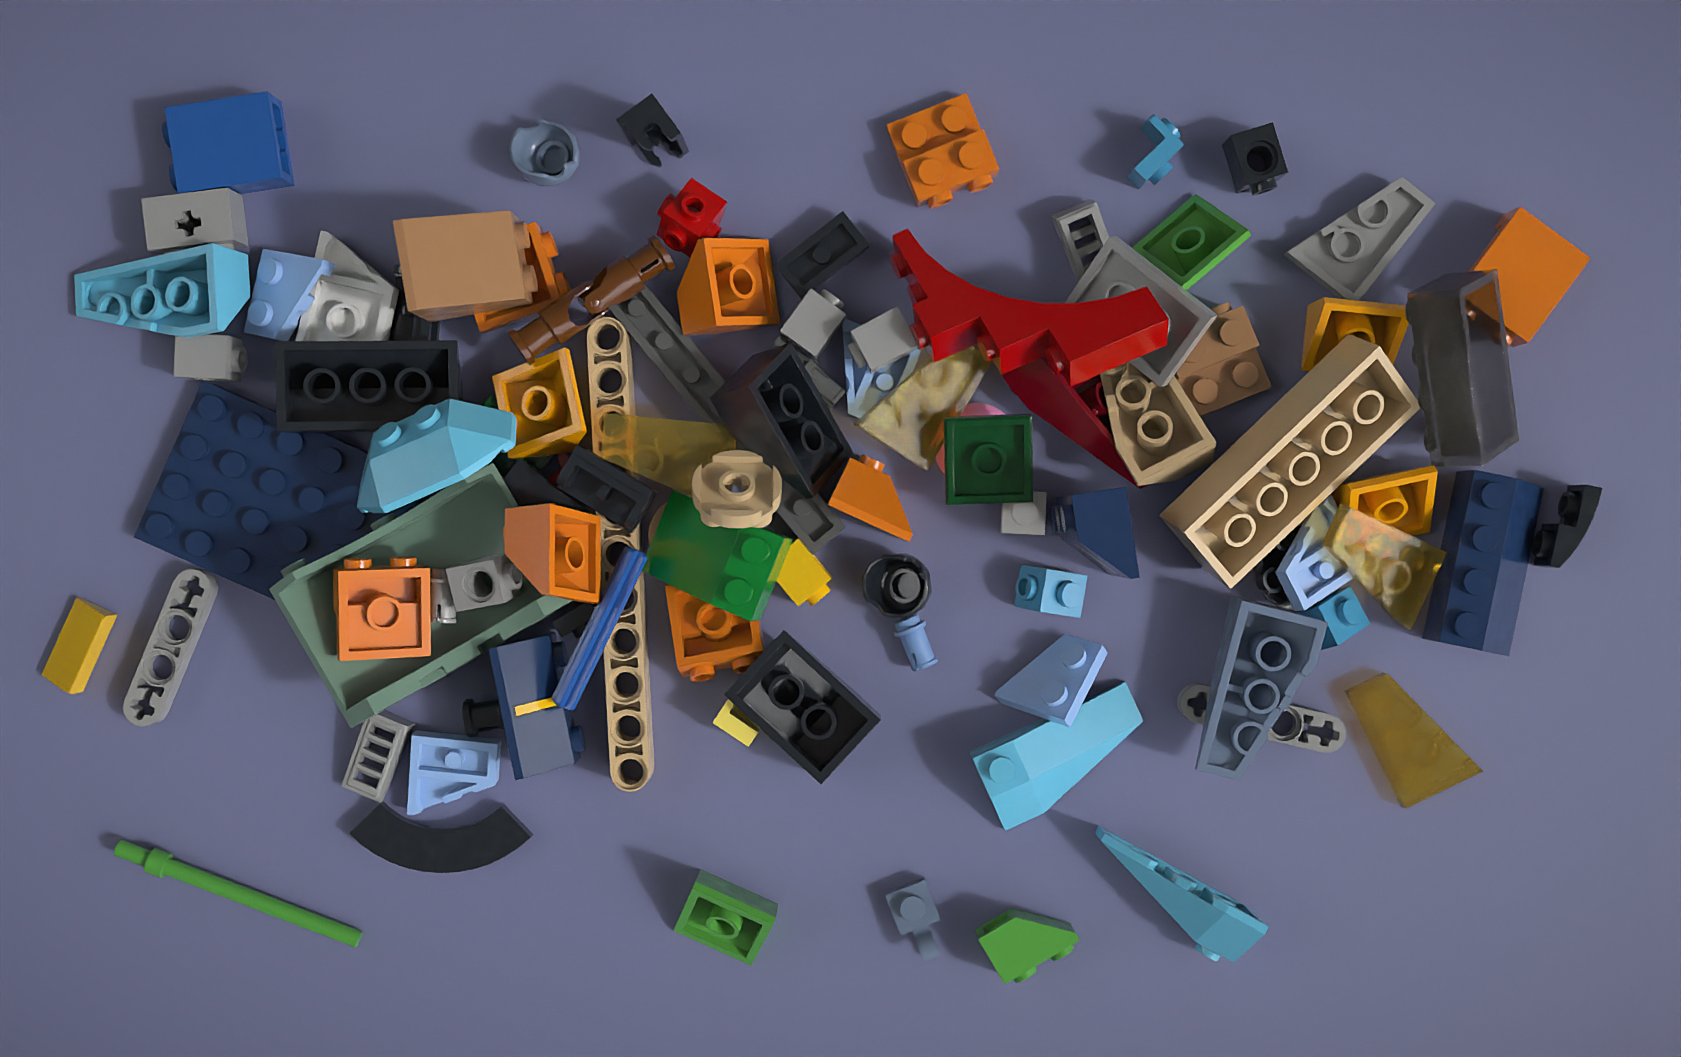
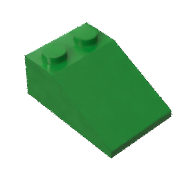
M672 490L646 554L647 561L642 571L702 601L746 620H761L793 539L766 527L727 528L707 526L701 521L700 512L694 506L692 497Z

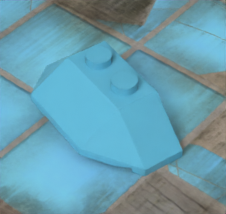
M448 399L436 405L424 406L414 415L396 423L389 422L384 424L372 436L361 478L357 508L361 513H388L464 480L489 464L500 451L505 453L515 447L517 418L511 412Z

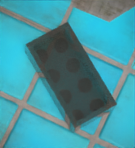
M1497 269L1444 274L1407 293L1408 300L1405 314L1408 323L1412 326L1414 344L1411 355L1413 364L1418 369L1420 383L1418 404L1424 411L1426 425L1424 446L1426 451L1430 453L1431 466H1484L1519 441Z

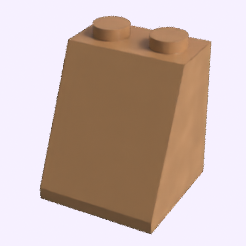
M512 211L393 220L409 312L429 322L533 304L531 292L537 291L538 286L533 265L527 266L524 249L530 248L528 228L525 221L519 222V218Z

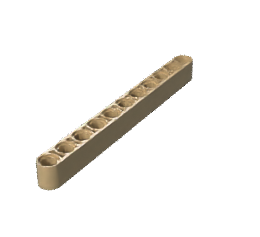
M602 317L591 323L587 331L593 452L607 461L612 457L621 456L626 461V473L639 480L631 336L622 323L616 319ZM616 328L620 334L617 346L609 350L602 349L599 343L601 333L605 329ZM609 371H619L622 377V385L616 392L605 393L601 385L603 376ZM619 413L624 419V429L619 435L610 437L604 430V421L610 414ZM596 511V515L601 516L602 594L616 565L611 558L612 547L617 542H624L629 547L643 552L642 526L640 521L634 533H631ZM643 571L632 590L634 595L633 604L628 609H623L604 648L610 774L616 787L627 792L641 789L654 772ZM622 628L629 629L636 637V646L630 652L623 651L616 645V634ZM630 672L638 679L639 686L635 694H625L620 690L617 683L620 673ZM629 715L637 718L641 725L639 736L629 737L621 731L620 720L623 716ZM627 759L638 761L643 767V777L636 780L626 777L622 770L623 761Z

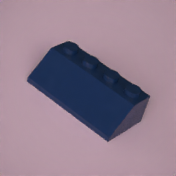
M1479 470L1456 472L1422 639L1509 656L1544 488L1518 478Z

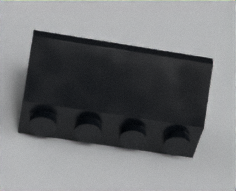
M457 340L275 342L277 431L376 432L384 424L389 422L396 423L410 417L424 406L436 405L448 399L463 401Z

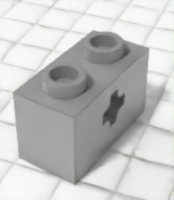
M229 188L141 198L147 250L163 255L211 243L232 250L234 248L249 247L243 196Z

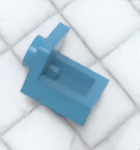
M1155 114L1146 120L1141 130L1157 147L1127 176L1138 189L1148 180L1155 186L1173 168L1168 161L1184 145L1179 140L1181 135L1175 125L1166 118L1160 120Z
M1022 565L1016 582L1015 606L1037 612L1081 618L1087 575Z
M1351 586L1336 590L1315 606L1303 611H1296L1297 613L1328 622L1321 650L1339 646L1370 624Z

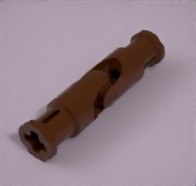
M652 235L647 239V245L627 258L625 256L619 257L604 267L593 281L581 283L538 311L539 317L518 331L514 329L508 331L507 334L529 365L533 364L535 356L556 342L563 344L602 317L609 310V306L627 301L645 289L644 283L662 271L667 270L670 272L675 268L673 260L657 237ZM578 296L579 304L586 308L589 315L582 319L572 320L569 318L568 308L571 302Z

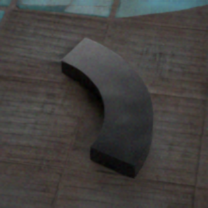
M385 802L380 803L349 833L369 851L393 864L432 873L461 872L491 864L518 849L534 835L505 804L494 813L477 822L458 826L457 828L440 829L430 828L427 825L411 821L394 811Z

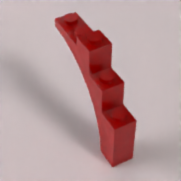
M908 228L892 235L894 253L889 255L890 262L898 279L905 277L909 284L907 290L913 304L914 323L909 325L918 349L926 348L934 363L978 344L984 359L987 362L993 360L1001 375L1046 356L1055 374L1061 372L1071 387L1167 345L1169 318L1147 286L1116 297L1081 303H1040L1009 298L976 287L946 270L924 251Z

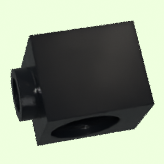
M1273 122L1233 134L1222 144L1236 193L1247 190L1251 191L1252 196L1276 189V181L1288 173ZM1249 153H1255L1262 157L1265 163L1263 172L1254 171L1249 167L1247 163V155Z

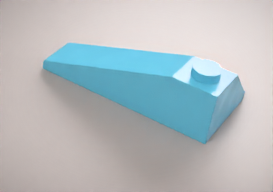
M214 243L74 275L76 317L184 338L224 331L250 298L248 254Z
M1124 681L1084 699L1071 727L1042 718L969 751L1004 830L1006 831L1045 813L1139 726L1143 719Z
M1098 826L1095 831L1097 837L1188 935L1197 942L1194 948L1201 954L1214 961H1218L1220 956L1234 963L1266 934L1269 926L1248 906Z

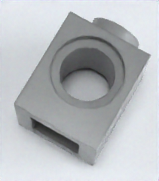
M810 289L780 332L787 340L817 360L846 318V314L841 311L844 303L825 289L822 290L820 295L813 289Z
M898 306L852 330L851 337L854 342L847 345L858 368L860 369L866 365L871 374L918 348Z
M207 334L192 338L175 336L174 377L196 381L241 382V372H244L247 367V352L245 347H242L243 340L228 335Z
M505 553L465 560L446 568L456 612L502 604L522 594V573ZM484 572L491 577L493 589L486 585Z

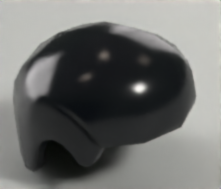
M888 553L880 556L868 565L862 577L863 596L866 602L873 604L887 617H911L926 606L932 593L928 569L920 560L907 553Z

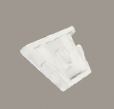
M321 230L315 258L335 263V266L330 276L321 274L310 291L315 299L307 312L301 315L296 341H388L400 290L337 237Z

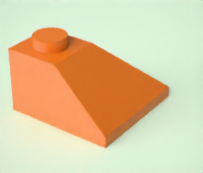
M699 239L676 292L682 334H720L781 324L769 240Z
M863 454L859 461L850 458L828 505L909 542L913 533L891 477L882 472L885 464Z
M550 503L505 509V525L503 527L504 553L541 595L591 604L601 603V516Z

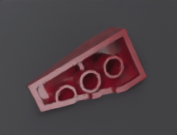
M1046 356L1002 375L1011 391L1021 399L1030 411L1139 489L1147 486H1137L1116 451L1100 374L1070 387L1061 372L1058 374L1053 372Z

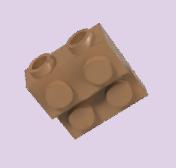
M1230 302L1211 309L1218 316L1174 375L1199 416L1272 387L1256 349L1257 346H1260L1243 305L1232 309Z

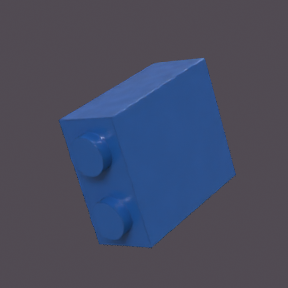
M268 91L164 107L166 122L162 124V133L166 145L171 148L173 164L169 166V178L178 194L229 188L238 194H246L295 186L282 102Z

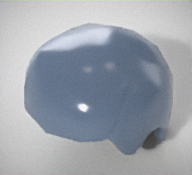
M542 119L528 129L519 127L514 132L508 147L511 162L527 181L538 186H554L567 180L575 173L581 158L576 137L564 125L547 122Z

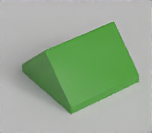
M1195 194L1132 248L1187 290L1248 239L1251 234L1249 229Z
M701 869L673 931L751 966L774 924L778 903Z

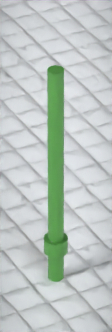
M120 840L114 850V856L144 867V872L159 878H163L165 875L354 948L358 946L363 931L174 860L173 854L161 849L154 848L151 851L125 840Z

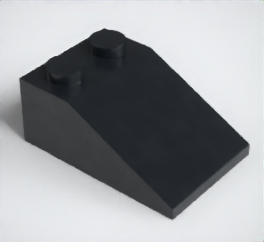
M791 342L752 355L710 397L731 435L751 452L762 456L763 462L772 470L774 465L781 477L806 499L813 498L853 452Z
M785 630L781 632L724 694L820 784L831 775L881 721V715Z

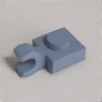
M925 877L885 892V897L900 935L902 936L913 931L924 962L940 956L930 924L940 921L941 918Z

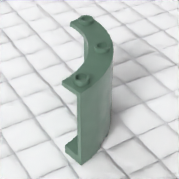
M494 463L479 469L464 480L446 487L396 518L394 513L384 516L370 525L373 532L310 564H308L305 558L292 563L281 570L284 578L269 588L350 728L393 706L417 690L425 688L489 651V648L498 646L513 637L514 634L537 623L573 601L541 595L522 574L521 595L502 604L458 611L455 616L456 623L431 622V656L339 661L337 659L333 567H344V559L371 558L372 566L390 565V557L414 556L417 557V564H424L430 568L431 577L432 568L446 569L465 560L504 553L503 527L505 525V509L519 506ZM484 572L486 585L493 589L491 577Z

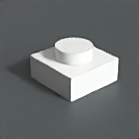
M1033 491V502L1002 503L1000 533L1045 535L1047 492Z

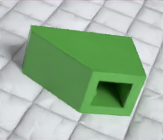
M1015 908L1008 909L975 929L980 944L1004 984L1011 980H1014L1015 983L1026 980L1037 971V965L1049 958L1052 961H1056L1065 957L1073 951V944L1080 941L1069 922Z

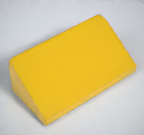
M76 597L41 675L66 693L76 694L83 692L118 614L81 597Z

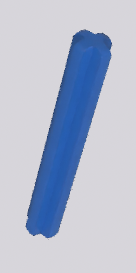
M628 546L623 549L601 594V603L596 605L552 695V701L559 707L567 710L576 708L644 568L647 556L643 552Z

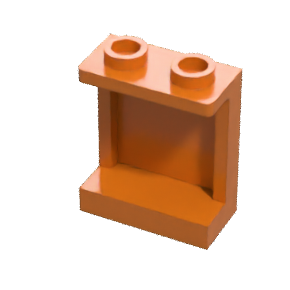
M1521 206L1502 216L1494 227L1498 232L1456 287L1449 289L1444 296L1453 304L1451 308L1457 315L1465 320H1475L1488 329L1486 332L1487 336L1504 347H1515L1530 342L1591 259Z

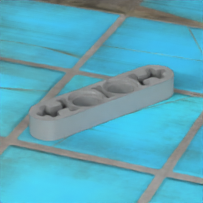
M200 568L184 570L173 581L124 700V715L135 726L144 727L159 723L165 719L171 708L218 593L217 579L208 570ZM200 578L199 586L204 589V593L202 595H194L189 604V607L197 608V612L188 608H179L178 603H189L193 590L187 587L188 581H197ZM176 615L186 618L190 627L189 633L182 640L173 637L169 630L170 621ZM159 655H165L172 661L173 671L167 679L159 678L153 671V662ZM152 686L164 687V691L153 692L149 705L155 708L154 712L143 716L144 708L138 705L139 700L150 697L154 688Z
M1192 683L1180 691L1177 698V706L1179 712L1186 719L1196 724H1204L1206 709L1201 708L1198 711V715H1194V708L1188 705L1189 698H1197L1198 693L1203 692L1202 698L1208 701L1211 686ZM1290 704L1286 711L1293 718L1291 730L1281 735L1276 734L1271 728L1267 740L1322 753H1331L1343 745L1346 739V729L1343 722L1331 714ZM1303 715H1308L1304 722ZM1325 721H1328L1327 727L1334 730L1332 738L1325 737L1323 744H1320V737L1303 731L1304 723L1315 727H1323ZM1301 733H1302L1303 739H1302V740H1298V738L1300 737V735H1301Z

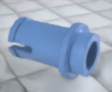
M918 613L894 622L897 630L893 633L895 637H900L912 671H918L919 667L920 670L925 669L938 662L923 628L927 624L925 620H920Z

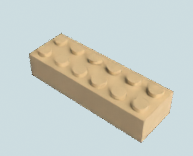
M1348 334L1159 516L1202 568L1231 589L1422 406L1380 346Z

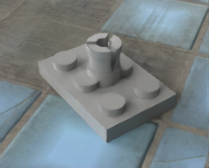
M1109 236L1065 303H1081L1112 298L1147 286L1169 318L1167 345L1129 362L1158 386H1166L1218 315L1119 237Z

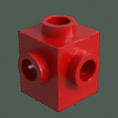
M691 177L677 196L670 193L660 205L657 216L661 220L656 235L663 239L664 243L672 250L681 251L691 258L699 239L717 238L722 230V227L719 225L727 201Z

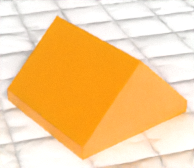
M1323 297L1307 305L1301 364L1302 371L1312 370L1348 334L1380 346L1393 365L1413 314L1412 306Z
M564 347L535 359V362L531 365L526 362L492 376L498 409L511 412L517 418L516 445L507 451L508 458L518 459L571 453L575 446L580 443L587 431L569 349Z
M1434 465L1413 467L1344 482L1332 492L1333 499L1357 548L1430 532L1438 473Z

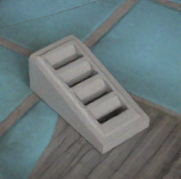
M1091 199L1051 215L1077 283L1093 262L1092 260L1082 264L1080 258L1100 250L1109 238L1098 205ZM1086 216L1088 217L1090 223L1074 230H1069L1068 224ZM1092 233L1095 234L1096 240L1076 248L1075 240Z
M386 710L364 721L341 787L379 803L383 802L416 723ZM379 727L395 734L394 740L392 741L375 734L377 728ZM371 742L389 749L388 756L369 749ZM365 757L383 764V771L363 764ZM361 772L378 779L377 788L357 780L358 773Z

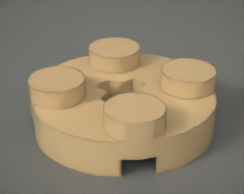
M730 450L713 455L712 462L703 469L701 463L692 477V499L694 506L700 512L701 521L710 527L763 528L772 521V514L778 509L781 502L782 479L779 471L774 465L772 470L769 466L763 464V457L750 451ZM733 485H741L744 492L734 493L731 490Z

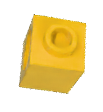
M797 539L790 545L776 581L798 607L805 601L812 607L831 591L826 583L833 577L816 556L812 555L803 542Z

